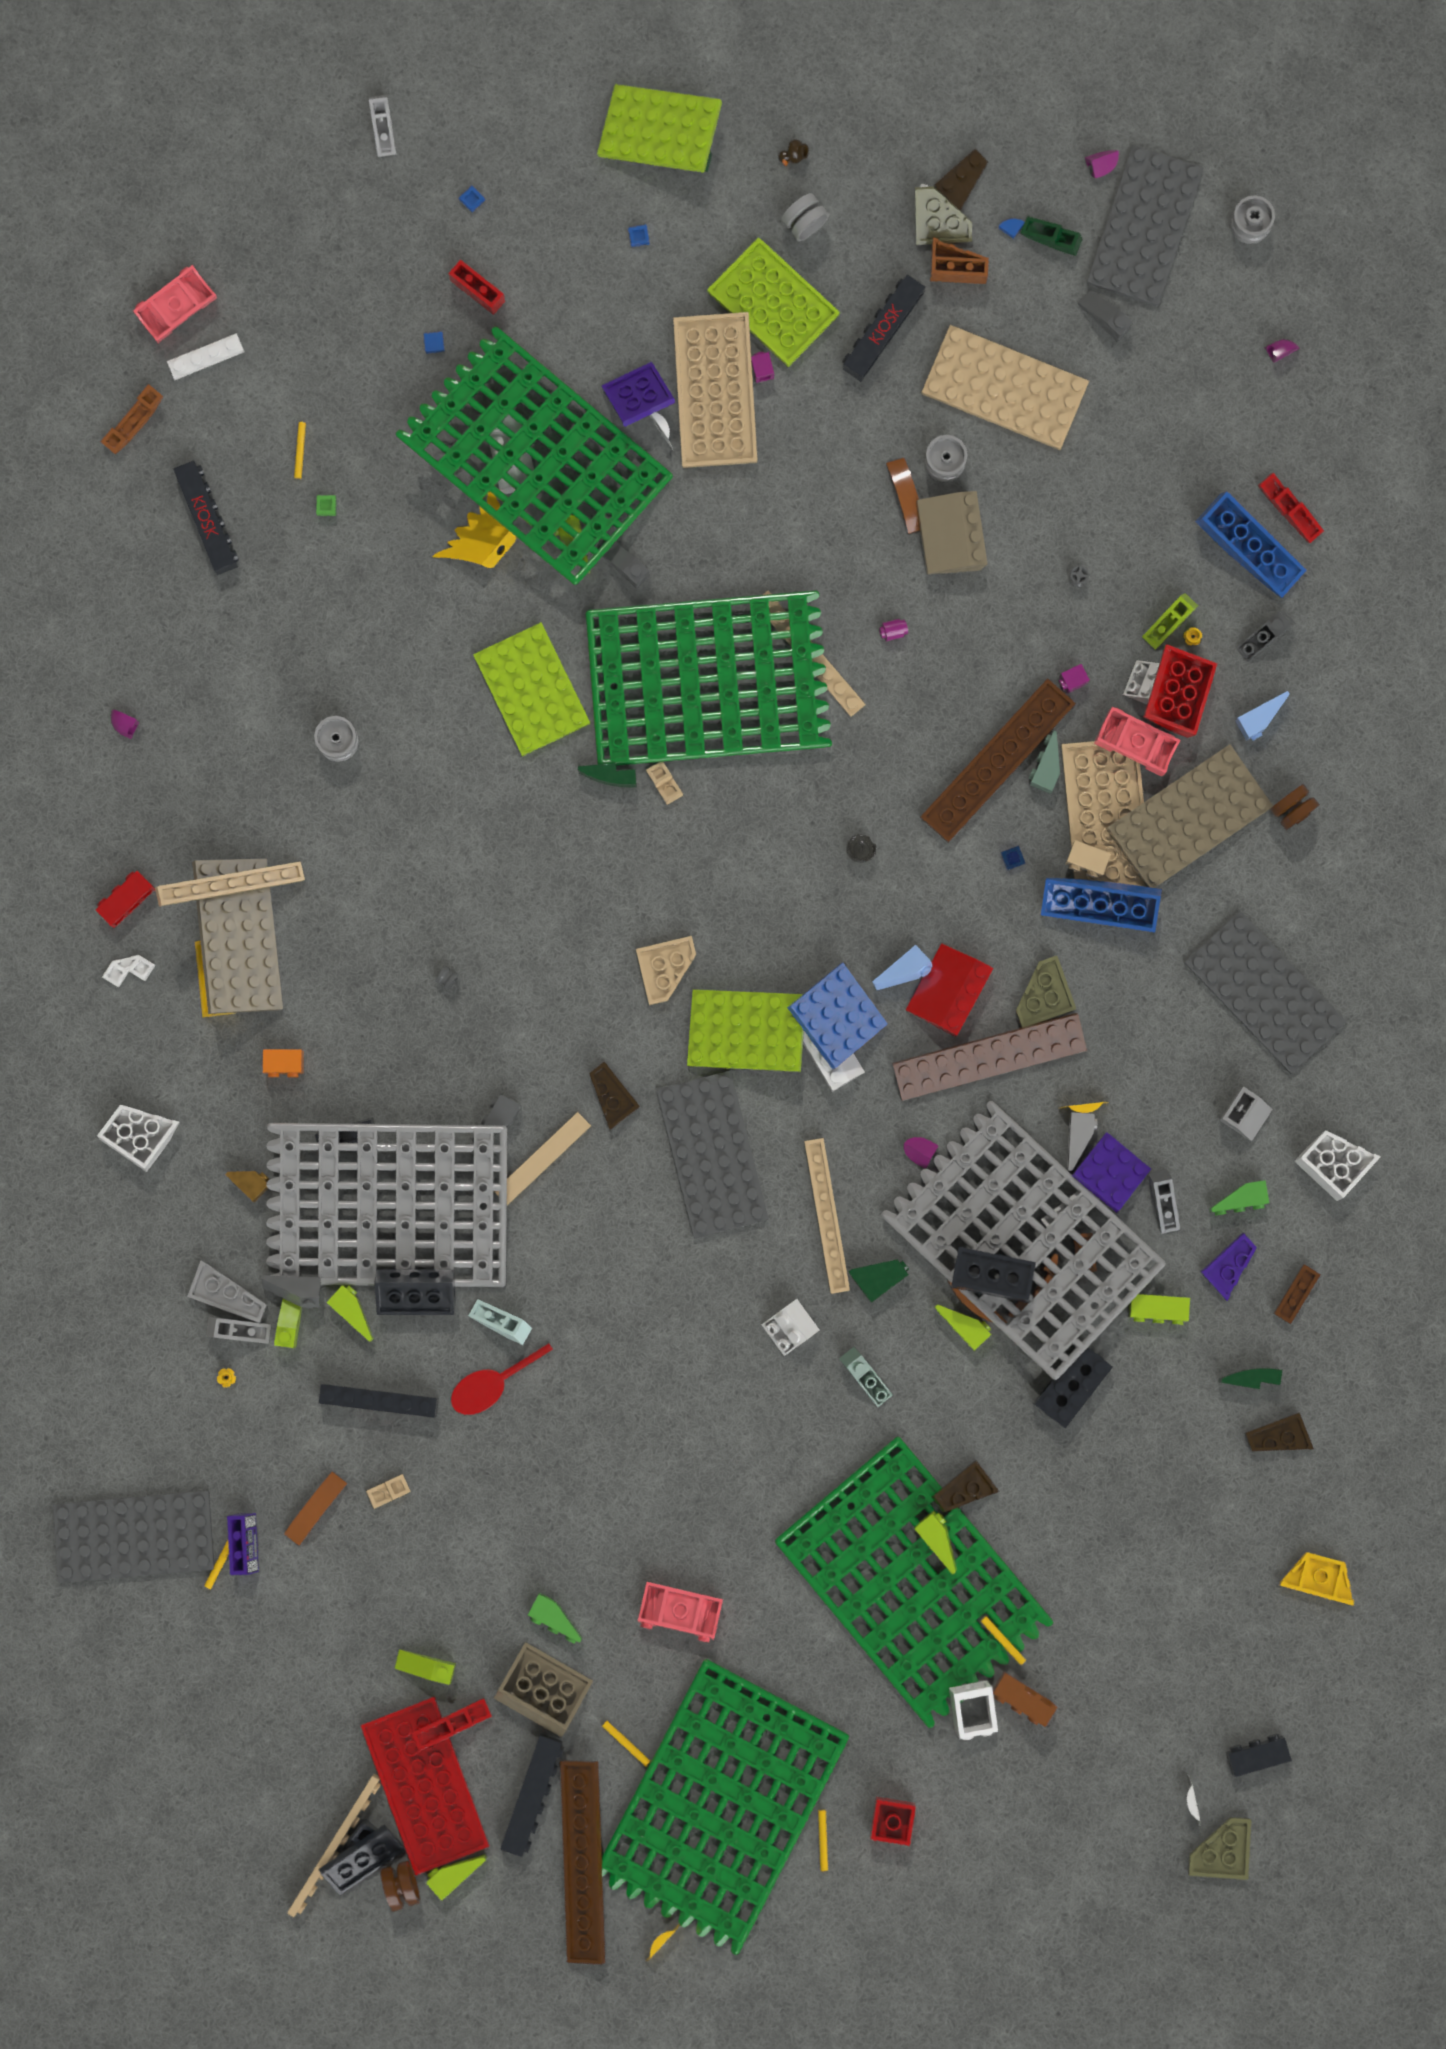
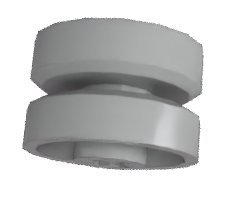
M813 193L806 194L794 202L781 218V221L787 228H793L792 235L797 241H803L810 237L829 218L828 211L823 206H818L819 200Z
M1257 195L1247 196L1237 204L1230 221L1232 233L1238 240L1248 244L1264 240L1275 220L1274 208L1264 197Z
M951 435L938 436L932 440L927 447L924 461L926 471L930 477L940 482H951L960 477L965 469L968 456L966 446L960 439Z
M327 717L316 727L314 734L315 744L327 759L335 762L346 761L357 751L359 745L358 733L351 722L344 717ZM336 736H339V739L337 741L333 740L336 739Z

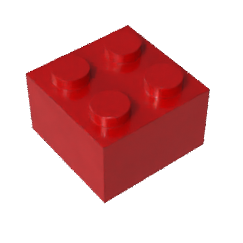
M876 1796L870 1839L910 1846L916 1809L915 1803Z

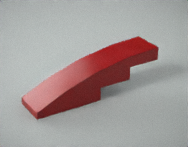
M1274 473L1268 475L1257 485L1273 506L1308 543L1314 541L1324 532L1303 502H1299L1288 487L1285 488Z
M483 1698L412 1732L419 1751L492 1717Z

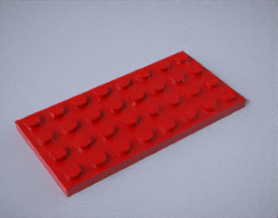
M435 1696L361 1725L415 1876L490 1846L450 1737L419 1751L413 1738L412 1732L442 1718Z

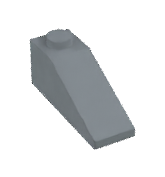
M388 95L369 97L378 157L396 155Z
M1073 1112L1069 1114L1066 1168L1068 1171L1073 1170L1091 1139L1094 1130H1097L1098 1119L1094 1118L1095 1114Z
M208 1317L206 1336L269 1344L271 1324Z

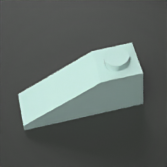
M479 1299L468 1315L477 1322L521 1345L524 1344L532 1330L523 1319Z

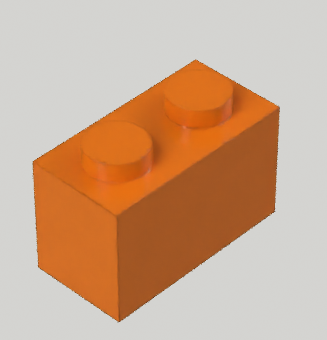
M263 1049V1073L268 1074L270 1078H278L279 1074H287L289 1078H298L299 1074H304V1051L302 1049Z

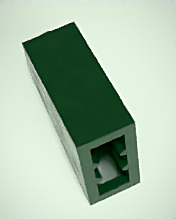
M896 1259L854 1268L848 1271V1273L872 1303L909 1275L907 1273L909 1268L903 1260L899 1262Z

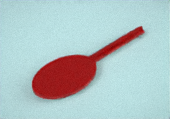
M548 1343L502 1373L487 1369L476 1371L466 1376L457 1384L452 1393V1407L458 1413L464 1415L477 1414L487 1410L501 1397L505 1386V1379L552 1351V1346Z

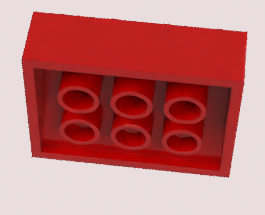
M1166 644L1144 717L1170 732L1186 738L1195 736L1218 663Z
M941 943L931 962L933 966L931 971L922 978L906 1011L957 1037L994 968Z

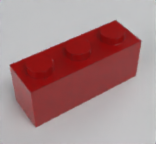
M461 259L448 273L453 284L492 315L504 304V294Z
M139 871L129 873L125 878L126 881L121 886L117 885L107 899L103 898L97 904L98 908L95 910L113 928L119 925L155 890L154 886Z

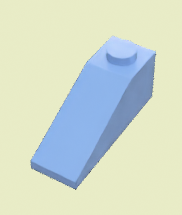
M1288 691L1236 719L1235 722L1246 741L1250 738L1254 741L1263 736L1262 732L1289 696Z
M915 945L872 983L876 990L917 980L921 976H926L933 966L930 959Z

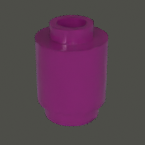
M896 619L882 623L879 628L880 637L884 638L885 641L904 637V635L908 634L905 619Z

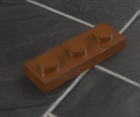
M1303 1264L1273 1314L1291 1324L1321 1274Z

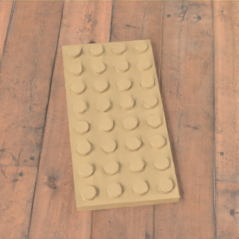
M749 313L673 318L682 467L758 463Z
M950 325L922 390V394L1061 450L1089 381Z
M1095 741L1061 744L1071 847L1074 841L1077 840L1111 853L1101 878H1091L1086 875L1087 872L1080 870L1079 872L1073 871L1074 879L1106 881L1146 887L1106 829L1144 803L1140 763L1113 750L1110 752L1094 744Z

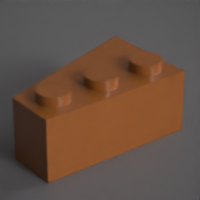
M933 237L930 281L986 284L989 258L968 250L959 249L953 244H946Z
M1006 1672L1002 1673L992 1690L993 1694H995L994 1699L1002 1704L1006 1701L1012 1705L1010 1709L1020 1715L1024 1713L1028 1716L1027 1719L1035 1725L1039 1723L1046 1727L1058 1708L1055 1703Z

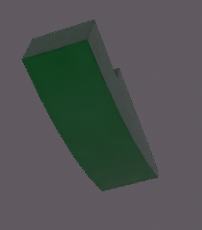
M1028 216L1021 230V235L1073 256L1077 255L1083 241L1079 232L1063 229L1060 224Z
M616 763L578 766L579 774L593 781L616 787H637L635 769L617 771Z
M1272 1368L1241 1370L1219 1378V1383L1260 1389L1261 1382L1280 1385L1283 1370Z

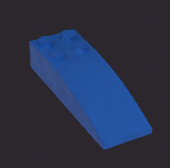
M1227 491L1219 494L1195 521L1233 559L1280 598L1306 572V569Z
M1046 878L1041 915L1155 932L1162 889L1096 880Z

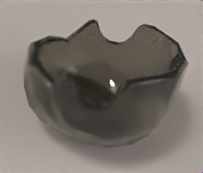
M854 835L846 844L847 855L854 862L864 863L872 860L876 855L877 845L867 835Z

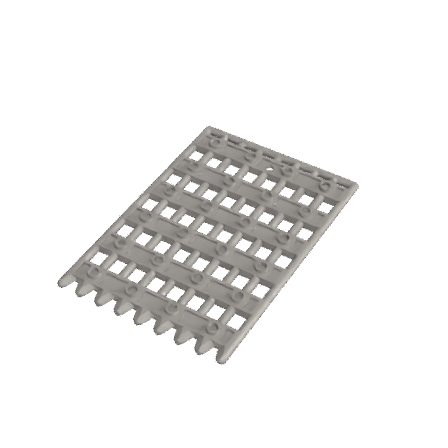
M989 1101L987 1109L992 1117L988 1118L982 1114H976L973 1118L979 1131L975 1132L966 1127L962 1128L960 1135L965 1145L963 1146L954 1141L949 1142L947 1149L952 1159L950 1160L942 1155L935 1156L934 1163L939 1171L938 1174L929 1169H923L920 1175L926 1186L922 1187L916 1183H909L907 1190L913 1200L909 1201L898 1196L894 1199V1205L899 1214L896 1215L885 1210L881 1213V1216L951 1283L954 1269L950 1271L937 1258L946 1251L956 1260L958 1251L951 1244L957 1237H960L972 1250L996 1254L1001 1250L1008 1257L1036 1262L1035 1268L1041 1262L1046 1265L1055 1276L1047 1283L1034 1271L1033 1281L1042 1290L1035 1297L1030 1294L1029 1304L1022 1311L1005 1298L985 1294L978 1298L973 1292L958 1290L1052 1379L1057 1380L1160 1272L1166 1263L997 1104ZM1009 1127L1023 1139L1016 1148L1002 1136ZM996 1141L1010 1153L1003 1162L989 1150ZM1037 1154L1051 1165L1045 1174L1030 1162ZM982 1155L997 1167L990 1175L976 1164ZM1024 1167L1038 1179L1031 1188L1017 1176ZM969 1169L983 1180L977 1189L962 1177ZM1066 1180L1080 1192L1073 1201L1059 1189ZM1011 1181L1025 1193L1018 1202L1004 1190ZM956 1182L970 1194L963 1203L949 1191ZM1052 1194L1067 1206L1060 1214H1057L1045 1202ZM998 1195L1012 1207L1005 1216L991 1204ZM943 1196L957 1208L950 1217L936 1205ZM1094 1206L1109 1219L1102 1227L1098 1226L1087 1215ZM1039 1208L1054 1220L1046 1229L1032 1216ZM984 1209L999 1221L991 1230L977 1217ZM930 1210L944 1222L936 1231L923 1219ZM1081 1220L1095 1232L1088 1242L1074 1229ZM1026 1221L1040 1233L1033 1243L1019 1231ZM971 1223L985 1235L978 1244L964 1232ZM916 1224L930 1236L923 1245L909 1233ZM1123 1233L1137 1245L1130 1254L1116 1242ZM1068 1234L1082 1246L1075 1255L1060 1243ZM1013 1235L1027 1248L1020 1256L1005 1244ZM1109 1247L1124 1259L1117 1268L1102 1256ZM1054 1248L1069 1261L1062 1269L1047 1257ZM1153 1260L1156 1264L1148 1272L1144 1267ZM1096 1261L1111 1274L1104 1282L1089 1270ZM971 1267L969 1268V1273L976 1276L979 1274V1269ZM1010 1274L1007 1276L1010 1283L1018 1281L1016 1275ZM1140 1274L1143 1278L1136 1285L1132 1284L1131 1281ZM1083 1275L1097 1287L1091 1296L1076 1284ZM1125 1288L1128 1289L1130 1292L1121 1300L1118 1295ZM1069 1289L1084 1301L1077 1310L1063 1298ZM1093 1302L1098 1304V1308L1095 1310L1091 1308V1303ZM1113 1302L1116 1307L1108 1314L1105 1309ZM1056 1303L1071 1315L1064 1324L1049 1312ZM1001 1304L1015 1316V1319L1009 1325L994 1313ZM1100 1316L1103 1320L1095 1328L1091 1323ZM1043 1317L1057 1329L1051 1338L1036 1326ZM1085 1330L1088 1331L1090 1334L1081 1342L1078 1337ZM1030 1331L1044 1343L1037 1353L1023 1340ZM1073 1344L1076 1349L1068 1356L1065 1351ZM1060 1358L1063 1363L1054 1370L1051 1366Z
M269 1123L267 1125V1129L270 1132L280 1135V1138L267 1143L269 1151L280 1154V1157L267 1162L269 1170L280 1173L279 1177L268 1180L266 1184L270 1190L280 1193V1196L270 1198L266 1203L269 1209L280 1212V1215L271 1217L266 1222L269 1228L280 1231V1234L271 1236L266 1241L269 1247L280 1250L279 1254L269 1256L266 1260L268 1266L280 1270L279 1273L270 1276L300 1277V1266H318V1277L321 1278V1285L374 1286L377 1266L396 1267V1270H416V1267H434V1270H454V1267L473 1268V1279H455V1287H504L506 1285V1126ZM301 1131H319V1143L300 1142ZM339 1131H358V1143H339ZM378 1132H396V1143H378ZM417 1132H435V1144H416ZM455 1133H474V1144H455ZM494 1133H499V1145H494ZM300 1150H319V1162H300ZM339 1151H358L357 1162H339ZM378 1151H396V1163H378ZM416 1151L435 1152V1163H416ZM455 1152H474V1164L455 1163ZM494 1152H499V1164H494ZM300 1169L319 1170V1181H300ZM339 1170H357V1182L339 1181ZM378 1170H396V1182H378ZM416 1171H435V1183L416 1182ZM455 1171H474V1183H455ZM494 1172H499V1183H494ZM300 1189H319V1200H300ZM339 1189H357V1201H339ZM378 1190H396V1201H378ZM416 1190H435V1202H416ZM455 1190L474 1191L473 1202H455ZM493 1191H499V1203L493 1202ZM481 1203L487 1204V1208L485 1210H482L480 1208ZM300 1208H319L318 1220L300 1219ZM339 1208L357 1209V1220H339ZM377 1209H396V1221L377 1220ZM416 1209H435V1221H416ZM455 1210H473V1221H455ZM493 1210H499V1222H493ZM300 1227H318V1239H300ZM339 1228H357V1239H339ZM377 1228H396V1240H377ZM416 1228L435 1229L434 1240H416ZM455 1229H473V1241H455ZM493 1229H499V1241H493ZM300 1246L318 1247V1258H300ZM339 1247H357V1259L339 1258ZM377 1247H396V1259H377ZM416 1248H434V1259H416ZM454 1248H473V1260H454ZM493 1249H499L498 1260H493ZM339 1266H357V1278H339ZM493 1268H498V1279H493Z

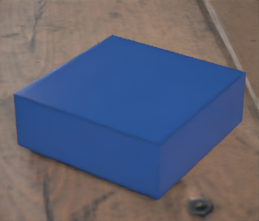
M471 186L459 197V200L473 212L485 201V198Z
M647 225L628 227L631 247L650 244Z
M442 332L424 334L426 354L445 352Z

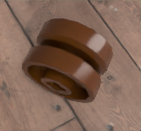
M1304 784L1296 788L1270 809L1275 817H1280L1285 812L1288 813L1280 822L1285 830L1302 822L1320 805L1314 797L1309 798L1305 802L1301 801L1309 794V790Z
M408 1860L398 1863L397 1873L392 1866L380 1870L383 1890L389 1907L393 1912L403 1909L404 1900L409 1906L420 1903L418 1884Z

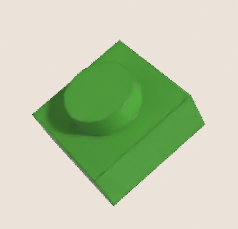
M317 495V516H336L337 497Z

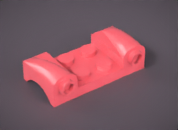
M193 265L181 270L179 276L145 302L141 301L135 306V310H133L134 314L157 343L161 342L180 324L217 298L216 294L202 279Z
M1112 707L1105 717L1094 744L1110 752L1113 750L1146 766L1145 769L1162 777L1167 772L1169 762L1180 743V739L1124 713L1121 709Z
M647 1582L638 1622L641 1623V1627L652 1629L653 1626H661L695 1634V1636H698L699 1641L709 1643L710 1639L714 1640L723 1599Z

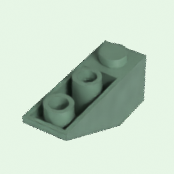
M1055 730L1052 735H1047L1044 745L1047 747L1044 752L1040 751L1036 760L1039 763L1037 770L1033 768L1029 779L1032 780L1031 786L1049 794L1052 793L1060 775L1057 731Z
M855 1347L839 1358L877 1407L893 1396Z

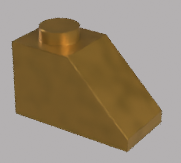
M237 1171L225 1174L253 1202H256L268 1189L266 1184L270 1179L263 1172L259 1174L256 1171Z

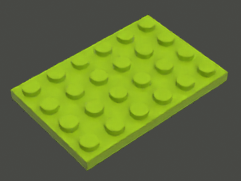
M615 84L597 155L603 158L704 173L722 101L716 98Z
M759 237L707 289V293L729 313L748 312L750 332L787 367L840 315V312Z
M542 622L473 654L522 756L591 724Z
M693 989L687 1066L801 1072L804 1030L787 1007L803 994Z

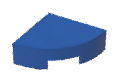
M1008 219L999 225V229L1014 239L1025 222L1019 219Z

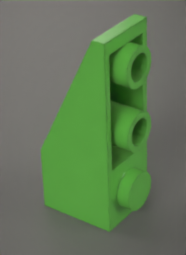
M1266 1180L1243 1184L1209 1208V1213L1215 1212V1216L1227 1214L1226 1210L1234 1209V1213L1246 1211L1245 1207L1253 1206V1210L1265 1208L1264 1204L1269 1203Z
M539 1593L528 1614L531 1617L530 1620L538 1625H541V1623L547 1625V1629L555 1634L560 1632L566 1635L565 1639L574 1644L576 1641L580 1643L582 1636L558 1602Z

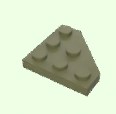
M934 186L915 187L916 245L932 244L933 237L944 243L972 242V222Z
M1057 955L1039 961L1016 1009L1021 1028L1076 1010Z
M1230 1817L1189 1854L1188 1875L1248 1880L1251 1819Z

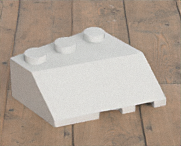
M120 1105L97 1136L102 1142L147 1172L171 1140L179 1122Z
M1325 1130L1300 1154L1295 1162L1338 1201L1349 1193L1381 1156L1372 1154L1364 1148L1355 1146L1347 1142V1140Z

